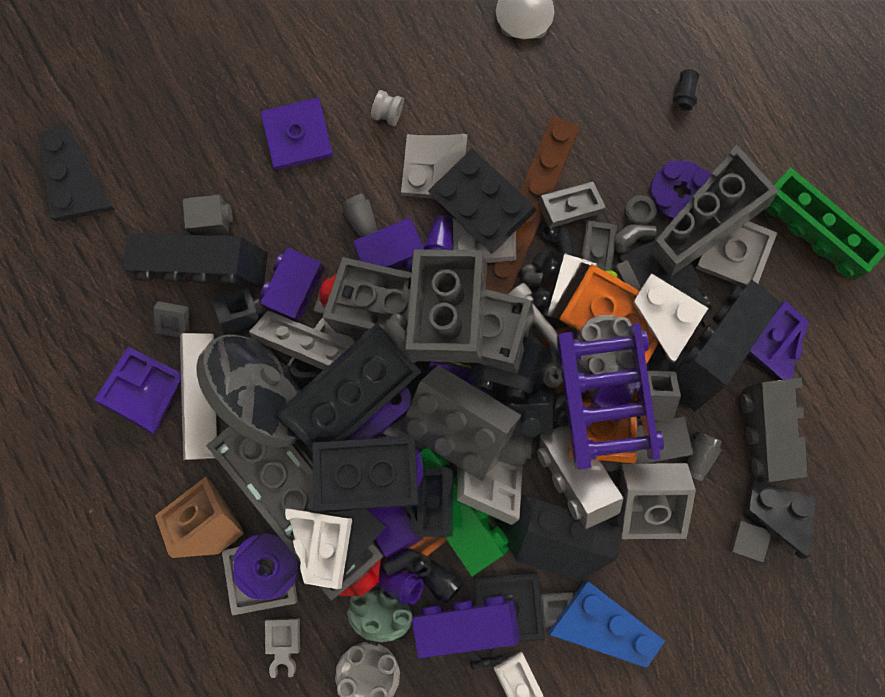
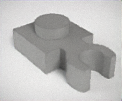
M300 618L265 620V654H275V660L269 668L270 676L275 678L278 675V665L284 664L288 667V677H293L296 672V663L291 658V653L300 652Z

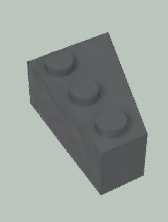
M802 378L762 382L743 389V395H741L740 399L743 412L747 413L749 426L746 427V437L748 443L753 446L754 457L751 460V466L754 475L758 476L759 482L807 477L805 437H799L797 420L798 418H804L803 407H797L796 388H802Z

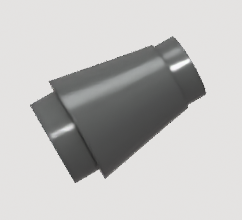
M363 194L356 195L341 204L344 209L342 214L360 237L378 231L370 200L365 199Z
M697 432L696 437L691 438L693 455H688L687 464L692 478L700 481L704 480V477L722 451L720 449L721 440L701 432Z

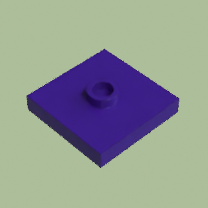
M319 98L261 111L275 171L334 157Z

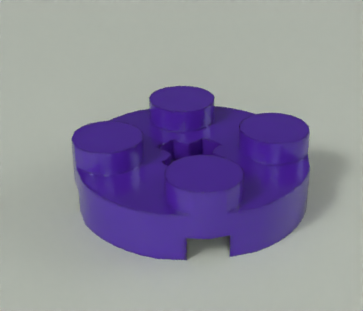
M670 161L653 178L649 196L656 204L657 212L663 218L673 221L711 175L707 170L702 169L695 163L689 161ZM683 185L688 194H685L683 198H678V192L674 191L673 187Z
M265 533L252 536L239 546L233 560V577L237 587L246 596L257 600H271L282 596L291 589L297 580L301 564L278 535ZM261 558L264 560L272 559L274 562L272 574L266 572L262 575L259 572L261 568L259 560Z

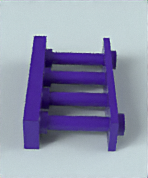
M640 323L632 324L628 327L629 336L581 343L579 339L573 340L572 332L561 333L556 337L575 469L592 468L591 460H596V456L647 450L648 459L656 460L660 459L659 451H664L662 432L656 431L644 351L649 349L648 336L646 331H641ZM632 349L634 369L586 376H584V373H578L576 360H580L581 356ZM637 383L639 403L594 409L583 406L581 393H586V389ZM642 417L644 436L595 443L593 439L588 440L586 427L591 426V422Z

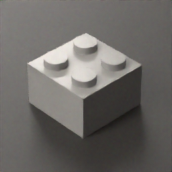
M622 464L618 490L623 497L621 513L616 515L621 539H687L696 492L688 464Z

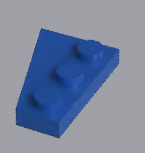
M587 580L583 582L568 606L565 607L548 631V634L645 668L649 666L665 642L659 635Z

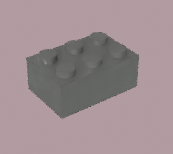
M414 249L406 337V351L413 361L481 363L487 263L483 250Z
M437 365L420 381L400 430L409 436H414L418 442L480 481H483L497 464L522 415Z

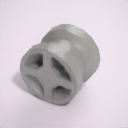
M379 90L372 106L371 119L377 121L383 119L387 121L388 125L395 126L402 112L404 98L400 96L391 97L386 91Z

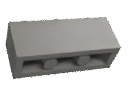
M561 426L553 429V432L550 434L540 435L537 455L542 466H548L553 474L552 480L559 493L563 492L568 499V508L575 520L580 519L584 528L587 529L620 514L623 497L599 460H591L592 468L575 469L574 459L569 458V426Z

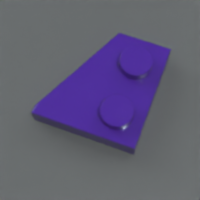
M781 301L782 304L748 353L777 380L793 379L796 360L801 358L803 349L802 339L806 335L808 320L786 301Z

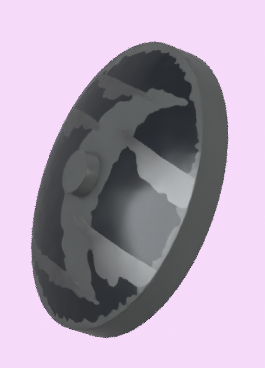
M223 335L213 339L199 355L196 373L202 393L217 415L235 431L259 444L272 447H286L299 441L300 438L276 414L278 410L305 387V385H300L295 381L288 363L269 347L244 336Z

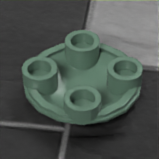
M383 589L370 590L362 597L352 596L347 612L349 624L353 630L365 639L376 642L394 641L402 637L410 628L413 617L408 604H401Z

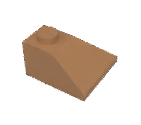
M206 476L155 515L168 555L172 558L219 554L244 535L235 513Z

